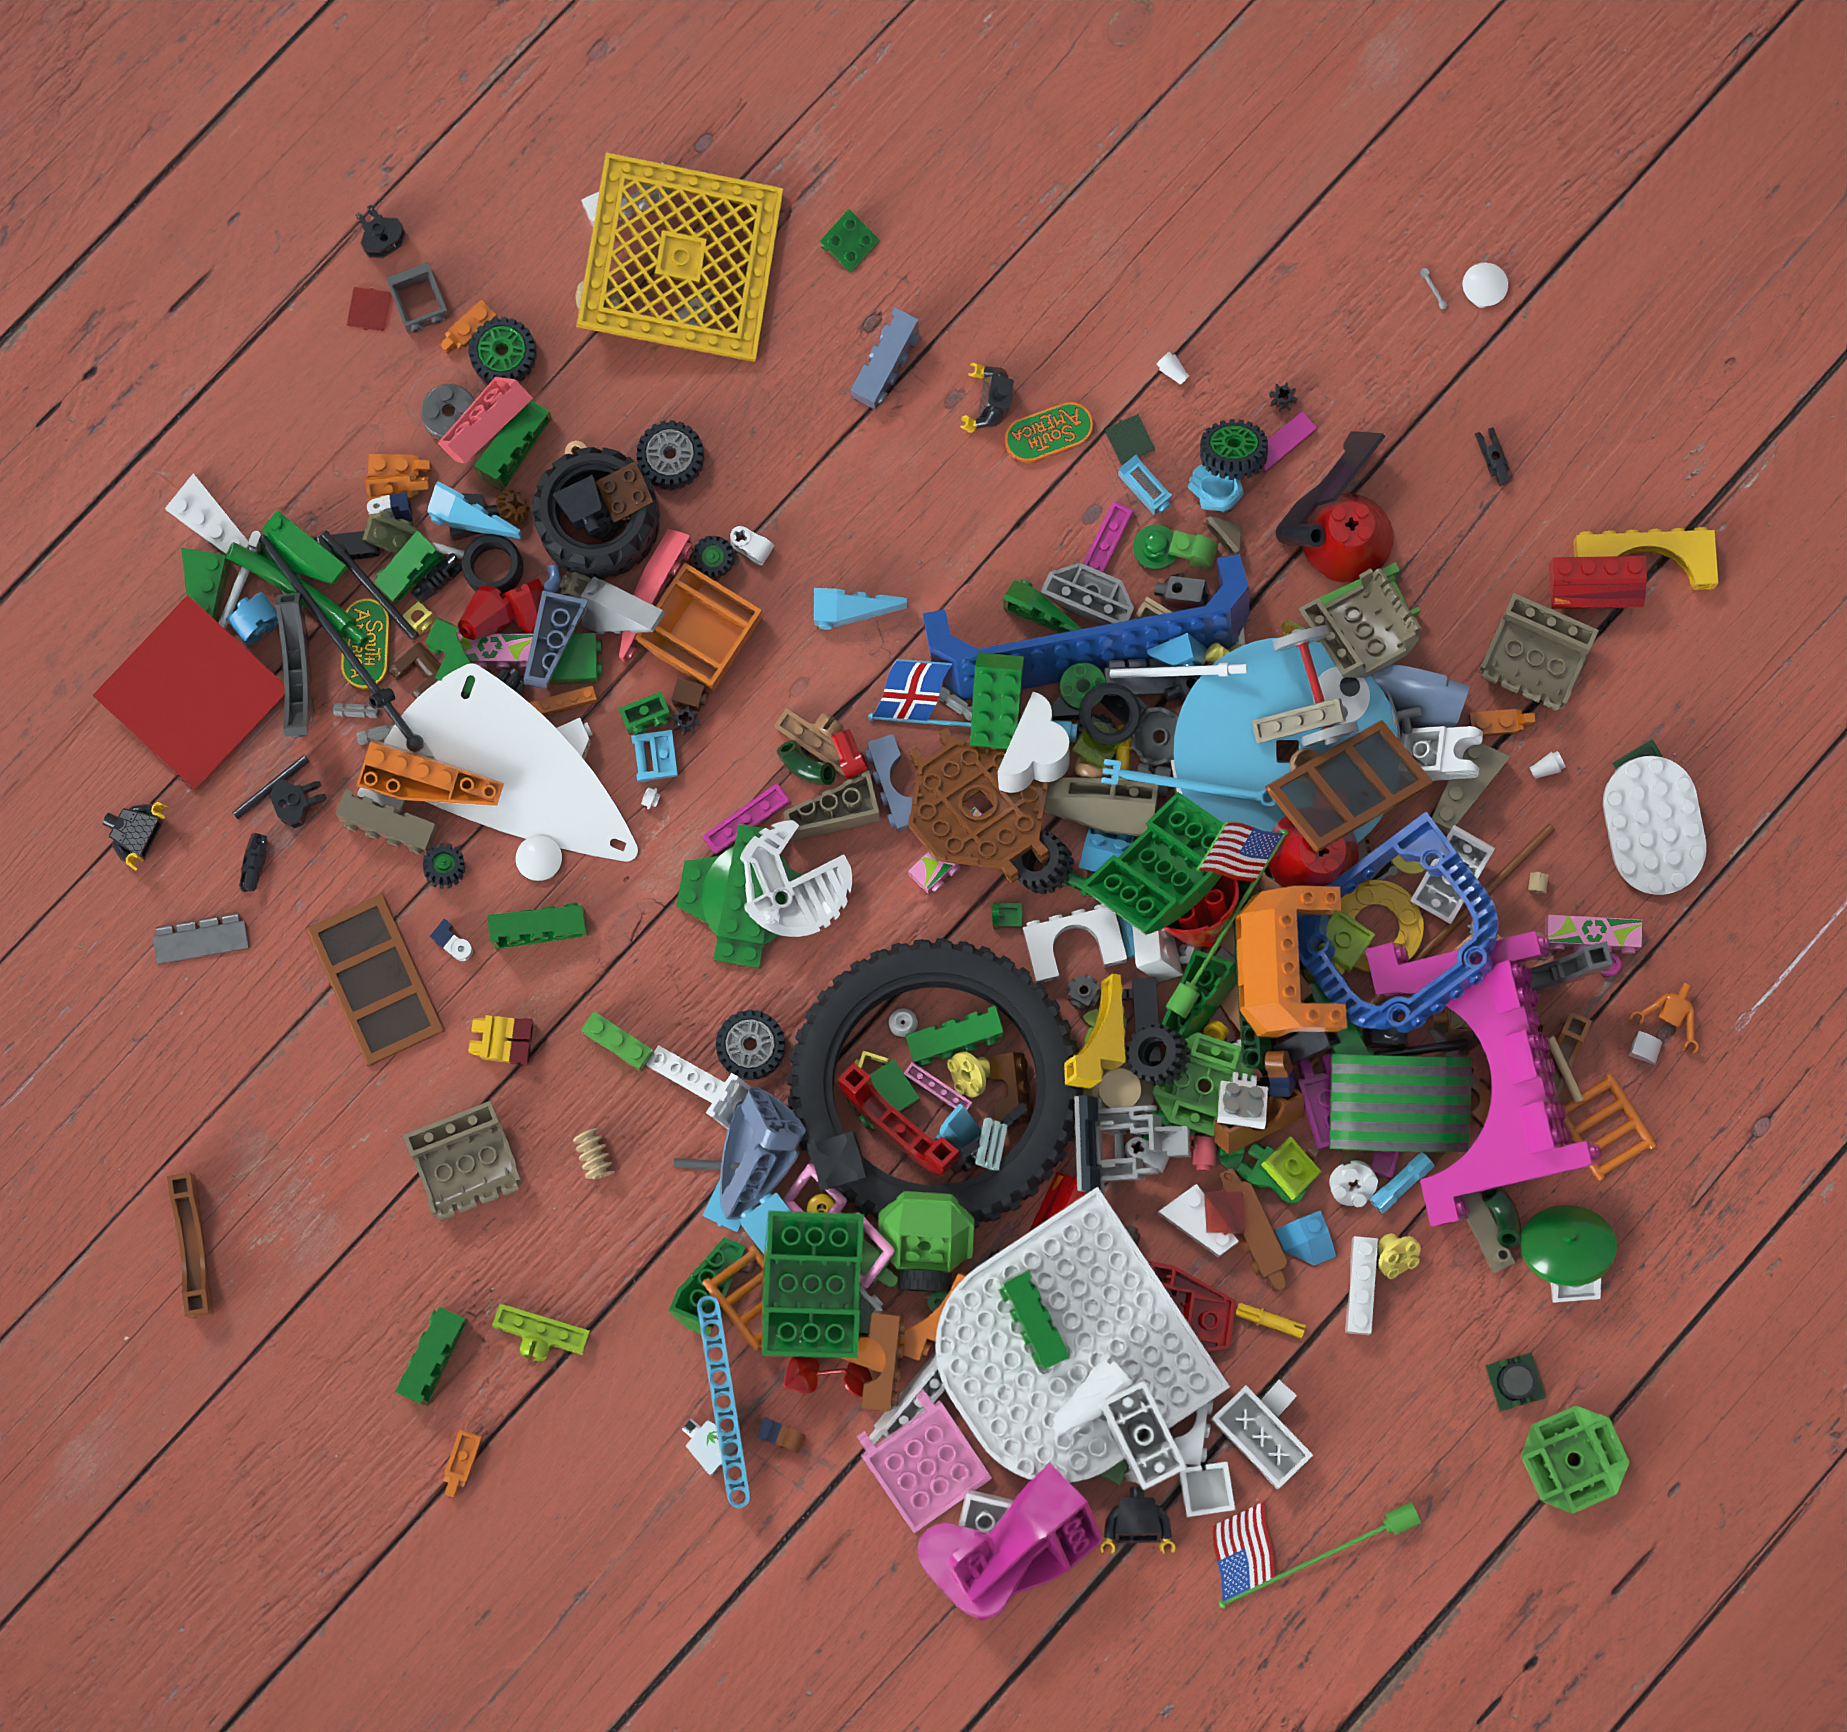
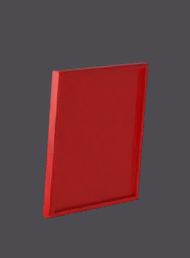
M187 595L92 696L196 790L285 696L284 683Z

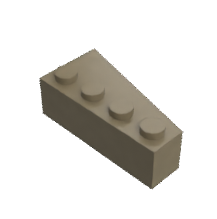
M1482 743L1466 749L1463 754V760H1471L1479 767V775L1476 778L1448 780L1432 815L1433 821L1442 832L1449 834L1452 827L1458 825L1506 765L1511 756Z
M869 770L853 780L849 779L843 782L842 785L823 792L822 795L814 799L810 798L784 811L785 821L793 820L799 825L790 838V842L880 822L879 810Z
M345 789L335 813L344 824V828L354 832L357 829L366 831L365 835L374 839H378L379 836L387 839L386 842L396 847H399L400 844L408 846L409 851L419 855L422 852L426 853L428 849L430 850L438 830L436 824L409 813L402 815L400 814L401 811L389 805L379 807V803L366 796L358 799L353 795V791Z

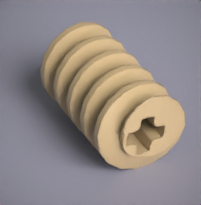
M600 1128L584 1131L573 1139L574 1144H580L576 1151L583 1153L580 1155L579 1160L587 1161L582 1165V1169L590 1170L585 1174L586 1179H600L615 1173V1171L607 1170L612 1165V1162H604L609 1153H601L606 1144H598V1141L603 1136L595 1135V1132Z

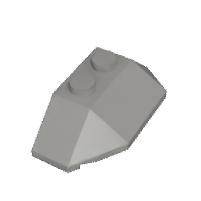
M1082 563L1050 571L1040 592L1060 608L1100 625L1129 621L1134 610L1122 580Z

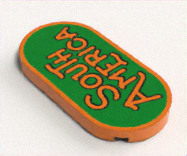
M1065 402L1014 421L1006 431V450L1015 460L1017 459L1023 463H1034L1084 444L1091 435L1093 428L1092 416L1081 404Z

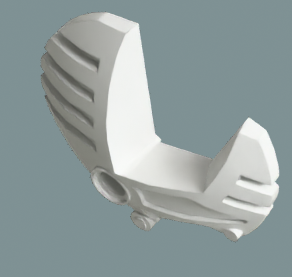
M793 820L770 825L774 829L768 830L764 828L759 833L762 836L760 838L754 836L746 845L740 857L741 861L744 862L747 903L744 909L761 927L778 935L801 937L819 932L820 926L823 925L826 928L831 924L829 920L832 917L834 920L839 917L840 907L844 909L848 902L846 893L847 891L849 894L851 893V866L843 854L793 881H788L779 854L799 825ZM750 863L754 867L763 890V894L755 898ZM777 892L783 893L785 896L783 905L778 904L775 900Z

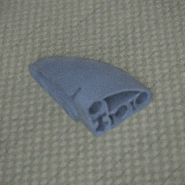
M1391 664L1371 675L1387 699V691L1390 692L1396 711L1420 706L1422 716L1410 718L1412 726L1417 728L1440 726L1454 728L1457 726L1470 685L1451 679L1447 681V676L1435 672Z

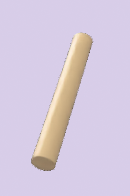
M1554 1035L1548 1037L1550 1051L1574 1102L1577 1103L1583 1100V1096Z

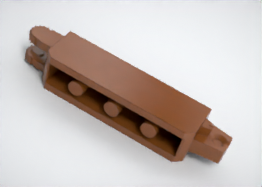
M1233 1168L1223 1171L1219 1174L1224 1189L1222 1192L1223 1197L1220 1198L1222 1205L1226 1211L1230 1210L1233 1219L1230 1220L1235 1232L1240 1231L1243 1240L1240 1242L1246 1254L1250 1253L1253 1262L1250 1264L1255 1275L1260 1274L1262 1279L1267 1277L1269 1284L1272 1286L1271 1288L1275 1292H1279L1286 1286V1280H1284L1281 1270L1285 1268L1287 1259L1251 1183L1241 1182Z

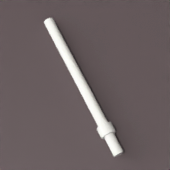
M1229 662L1208 666L1110 669V678L1217 674L1219 677L1230 676V674L1248 673V665H1230Z

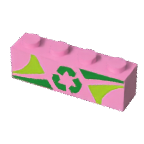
M457 634L473 664L483 669H487V666H496L497 669H509L510 666H519L520 669H526L533 634H493L476 640L466 639L461 634Z
M975 807L970 811L973 816L982 815ZM927 852L908 872L909 876L929 894L931 891L937 892L944 885L943 880L948 875L951 877L955 875L961 866L957 863L936 861Z
M1548 915L1545 919V936L1549 938L1551 950L1555 951L1565 950V947L1574 948V951H1578L1584 946L1607 941L1610 953L1612 950H1621L1622 954H1635V951H1639L1642 947V920Z

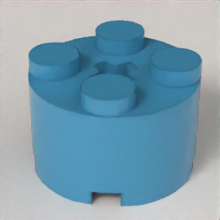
M259 592L252 599L248 597L243 598L237 604L238 609L226 617L227 622L246 645L258 642L262 639L261 635L266 631L270 633L279 625L276 608L263 592Z

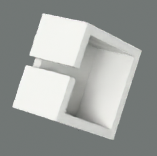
M1227 1462L1205 1465V1471H1202L1201 1466H1195L1179 1472L1186 1518L1235 1510Z

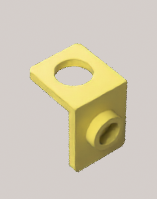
M419 602L403 614V617L419 635L430 630L436 619L434 614ZM415 611H422L425 615L416 623L413 622L412 614Z
M866 1051L862 1052L860 1059L856 1058L855 1064L863 1069L866 1058L883 1064L889 1063L888 1058Z

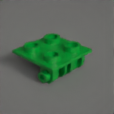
M849 208L819 240L822 244L821 248L825 252L829 251L850 273L880 241Z

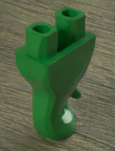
M1254 1142L1247 1154L1258 1160L1256 1165L1252 1167L1242 1161L1236 1173L1245 1179V1182L1251 1183L1253 1188L1271 1189L1283 1201L1289 1204H1298L1310 1184L1292 1200L1261 1165L1275 1150L1270 1146L1264 1147Z

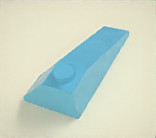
M438 481L435 485L427 510L430 517H432L430 520L439 526L445 524L457 529L522 539L523 535L520 529L497 515L488 516L489 513L477 503L468 504L469 502L464 498V495Z
M814 588V625L819 626V629L830 630L832 627L843 626L907 608V598L876 595L875 598H870V595L865 592L847 595L845 590Z
M959 1104L944 1121L939 1130L940 1133L934 1140L937 1141L942 1136L960 1151L974 1139L976 1141L980 1139L982 1130L964 1106Z

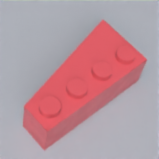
M495 377L438 444L455 462L467 463L533 398L516 379Z

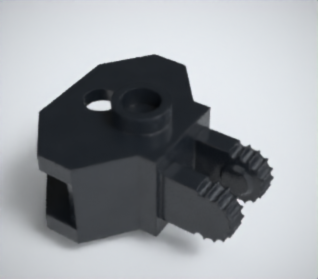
M369 205L367 209L374 218L367 223L365 217L360 212L355 215L364 230L360 244L369 258H385L402 246L406 232L398 218H384L376 212L372 205Z
M284 779L274 782L270 799L278 818L294 829L303 826L307 812L312 810L311 807L327 799L325 794H318L309 799L306 796L307 793L321 787L320 781H314L304 786L300 784L295 786Z

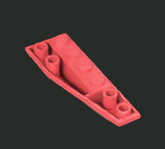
M670 529L666 531L646 565L633 596L653 606L657 605L685 561L689 562L693 556L692 551L694 550H692L693 544L690 535ZM630 630L623 631L619 657L624 664L628 659L631 660L637 651L635 646L638 641L635 640V637L638 633H632Z

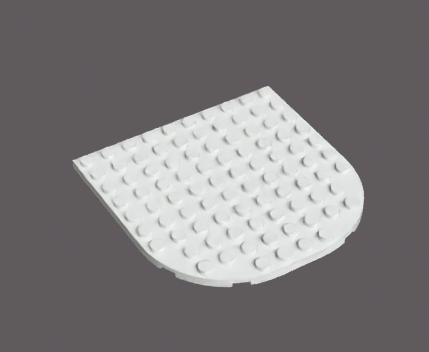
M1098 1187L971 1271L949 1296L940 1315L937 1327V1366L943 1385L952 1402L977 1440L997 1462L1015 1474L1031 1480L1049 1463L1068 1482H1077L1099 1475L1124 1459L1111 1433L1104 1413L1091 1420L1073 1435L1067 1436L1064 1434L1060 1436L1052 1426L1055 1423L1053 1421L1055 1414L1072 1398L1075 1391L1088 1378L1091 1371L1108 1352L1113 1355L1109 1359L1110 1361L1116 1357L1135 1378L1132 1386L1143 1380L1145 1381L1168 1429L1230 1387ZM1024 1270H1029L1032 1276L1030 1280L1038 1288L1042 1298L1041 1302L1049 1311L1053 1321L1052 1324L1058 1330L1070 1355L1069 1358L1045 1370L1041 1366L1036 1367L1030 1355L1034 1351L1030 1344L1025 1345L1020 1335L1023 1329L1020 1323H1014L1009 1313L1012 1307L1009 1301H1003L998 1289L1002 1288L1001 1282Z

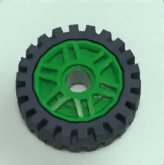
M502 317V319L492 318L493 321L489 322L487 320L483 326L479 325L477 332L472 334V340L469 342L468 349L471 364L479 377L487 383H490L495 377L523 381L525 375H529L532 372L531 368H534L535 359H537L535 341L528 328L521 322L518 323L516 319L511 318L508 320L507 317ZM501 348L508 349L505 355L497 354Z
M1229 419V423H1226L1225 420H1222L1220 425L1214 423L1212 428L1208 427L1206 433L1202 434L1200 459L1208 472L1211 471L1214 476L1219 474L1221 479L1229 476V480H1234L1236 476L1238 480H1242L1244 475L1250 478L1252 473L1258 474L1259 470H1262L1267 462V436H1265L1263 430H1260L1259 426H1253L1252 422L1248 421L1244 424V420L1239 419L1238 423H1235L1234 419Z

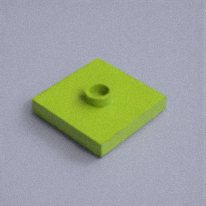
M1341 910L1335 911L1328 921L1326 936L1335 946V954L1331 960L1350 972L1376 934ZM1325 943L1319 945L1317 950L1321 951L1324 948Z
M1291 1136L1261 1164L1292 1200L1322 1172Z

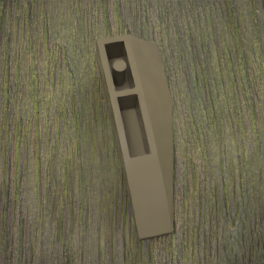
M1059 778L1048 782L1044 812L1105 833L1141 836L1148 829L1146 822L1157 811V784L1118 780L1117 785L1101 783L1102 778Z

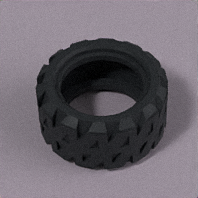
M595 447L575 450L576 454H565L553 462L552 468L546 470L536 486L537 492L533 496L532 513L534 525L545 550L552 560L559 563L564 570L576 572L591 579L593 577L605 579L611 574L616 577L630 571L636 562L639 564L649 554L652 543L656 541L660 526V512L655 491L648 475L646 476L642 467L637 463L654 502L632 513L631 520L626 529L609 542L591 545L572 539L561 528L560 516L562 510L558 506L553 494L591 475L596 482L634 462L629 456L625 457L621 452L605 447L602 450Z

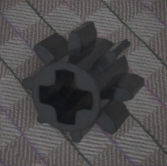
M1287 382L1284 386L1275 384L1276 392L1270 391L1269 397L1274 398L1270 406L1276 405L1278 412L1285 408L1290 411V403L1297 402V398L1292 396L1295 394L1296 389H1290ZM1281 394L1283 397L1287 396V400H1285L1284 398L1279 399V395Z
M511 667L507 672L502 669L497 676L499 680L518 694L525 687L523 685L524 682H522L524 676Z
M689 706L686 707V710L682 711L680 708H677V716L671 717L674 722H678L674 725V730L681 729L683 736H685L687 731L695 733V725L701 724L699 720L694 719L699 715L698 711L692 713ZM686 717H689L690 721H687L686 725H683L682 720H685Z

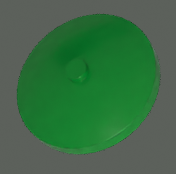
M1561 1205L1544 1209L1535 1214L1526 1223L1522 1231L1521 1254L1523 1260L1533 1273L1550 1283L1562 1286L1586 1285L1602 1278L1615 1262L1617 1240L1612 1227L1600 1215L1586 1208Z

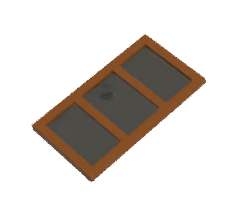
M1380 720L1266 785L1265 789L1317 853L1430 787L1433 781L1384 721Z
M382 893L306 928L367 1066H372L379 1061L444 1032Z

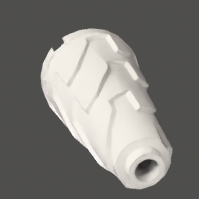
M1108 1352L1101 1358V1362L1091 1371L1088 1378L1075 1391L1072 1398L1055 1414L1053 1419L1055 1423L1052 1426L1060 1436L1064 1434L1067 1436L1073 1435L1091 1420L1102 1415L1104 1412L1100 1402L1131 1387L1134 1383L1135 1378L1116 1357L1112 1361L1109 1360L1113 1356L1112 1353Z

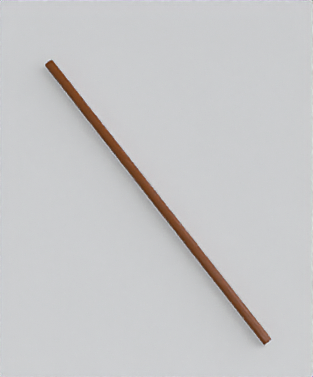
M1548 824L1484 887L1489 895L1555 831L1552 825ZM1467 905L1456 914L1451 924L1447 923L1409 962L1425 959L1470 915ZM1375 994L1367 1003L1377 1006L1387 996L1385 994ZM1331 1049L1309 1059L1312 1070L1321 1062L1320 1059L1323 1055L1331 1052Z

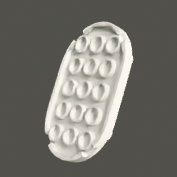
M1642 756L1621 765L1606 784L1603 794V812L1615 867L1627 883L1642 892L1664 895L1679 891L1696 878L1702 869L1706 857V838L1693 781L1682 767L1662 757Z

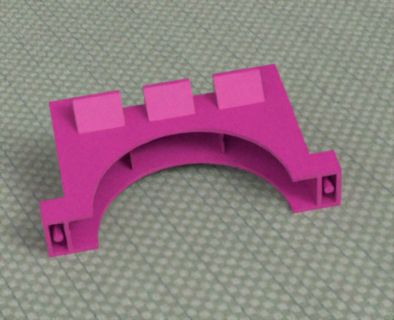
M1533 931L1497 940L1495 948L1490 955L1493 960L1491 971L1484 976V979L1479 984L1472 985L1466 989L1460 998L1451 1000L1446 1004L1447 1007L1467 1022L1485 1050L1492 1077V1097L1485 1125L1467 1153L1444 1171L1420 1180L1431 1226L1467 1219L1466 1214H1469V1207L1467 1201L1462 1198L1464 1195L1598 1165L1599 1159L1602 1158L1600 1147L1595 1145L1594 1141H1584L1569 1145V1142H1572L1570 1129L1565 1128L1563 1120L1566 1119V1111L1564 1106L1554 1099L1557 1091L1555 1083L1553 1081L1550 1082V1079L1553 1078L1552 1073L1555 1072L1553 1060L1548 1058L1547 1050L1550 1049L1548 1038L1543 1036L1542 1032H1538L1537 1026H1540V1020L1537 1012H1533V1010L1537 1009L1536 1004L1539 1001L1536 990H1532L1530 981H1533L1532 971L1530 967H1526V964L1523 963L1549 956L1548 950H1551L1548 936L1544 937V933ZM1392 942L1365 949L1376 995L1385 994V996L1416 994L1455 965L1459 951L1406 963V961H1409L1406 947L1403 948L1402 944ZM1483 957L1477 958L1474 965L1480 964Z

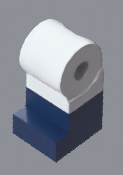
M407 491L372 499L367 504L369 515L385 511L392 514L393 519L413 522L412 507Z
M443 919L429 937L457 960H469L473 955L472 946L467 940L459 939L451 933L452 924Z

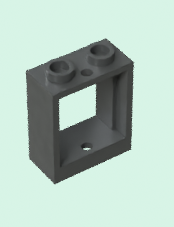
M428 262L386 278L407 333H418L424 330L426 326L441 324L445 322L446 318L450 317ZM429 279L440 309L409 321L398 291Z

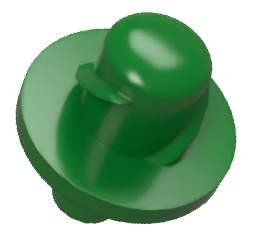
M1149 525L1141 529L1133 542V553L1138 564L1150 570H1161L1171 566L1177 557L1168 554L1174 533L1162 525Z
M1086 662L1076 663L1068 667L1063 673L1060 680V691L1068 704L1080 709V704L1085 694L1094 686L1106 683V679L1101 670L1095 665ZM1104 696L1100 697L1093 706L1097 705Z

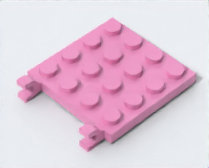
M924 1390L917 1393L916 1397L925 1408V1411L884 1440L874 1445L865 1431L857 1435V1438L866 1449V1452L861 1455L913 1533L964 1499L967 1489L975 1491L992 1479L940 1400L933 1404Z

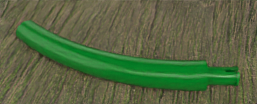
M235 542L231 543L226 559L251 571L286 594L297 593L276 563ZM298 577L341 637L350 638L359 648L366 646L370 637L356 626V619L327 596ZM301 598V600H302V605H303L305 608H307L309 611H311V610L309 609V607L306 605V603L303 601V599Z

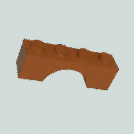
M1294 1088L1290 1096L1269 1097L1264 1129L1219 1123L1215 1120V1143L1226 1153L1231 1154L1303 1118L1304 1095Z
M877 1310L872 1312L869 1337L876 1340L883 1348L886 1363L879 1377L864 1384L862 1408L891 1411L893 1405L897 1406L899 1392L895 1391L896 1382L900 1381L901 1368L897 1366L898 1358H902L904 1344H900L901 1334H905L906 1320H903V1314Z

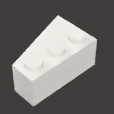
M1133 926L1136 967L1150 977H1156L1157 982L1182 976L1183 971L1174 936L1163 929L1145 935Z
M1197 1184L1158 1211L1160 1217L1170 1222L1218 1258L1239 1242Z

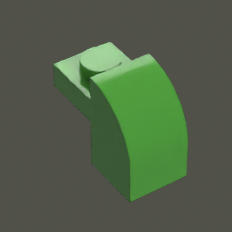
M1175 530L1168 554L1190 560L1189 565L1212 571L1218 544L1214 540L1200 534L1194 536Z

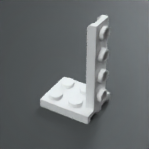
M659 1045L646 1063L652 1070L712 1103L706 1113L726 1129H729L736 1106L743 1103L749 1089L752 1088L733 1073L730 1074L726 1082H723Z

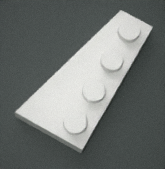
M192 474L166 506V511L225 555L232 542L249 549L248 540L198 478Z

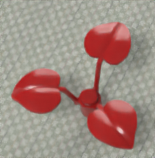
M794 1356L786 1369L783 1388L810 1394L817 1388V1376L844 1373L846 1375L843 1382L847 1390L853 1395L863 1398L864 1384L872 1380V1376L867 1367L852 1362L848 1363L847 1369L839 1368L819 1371V1363L815 1358Z

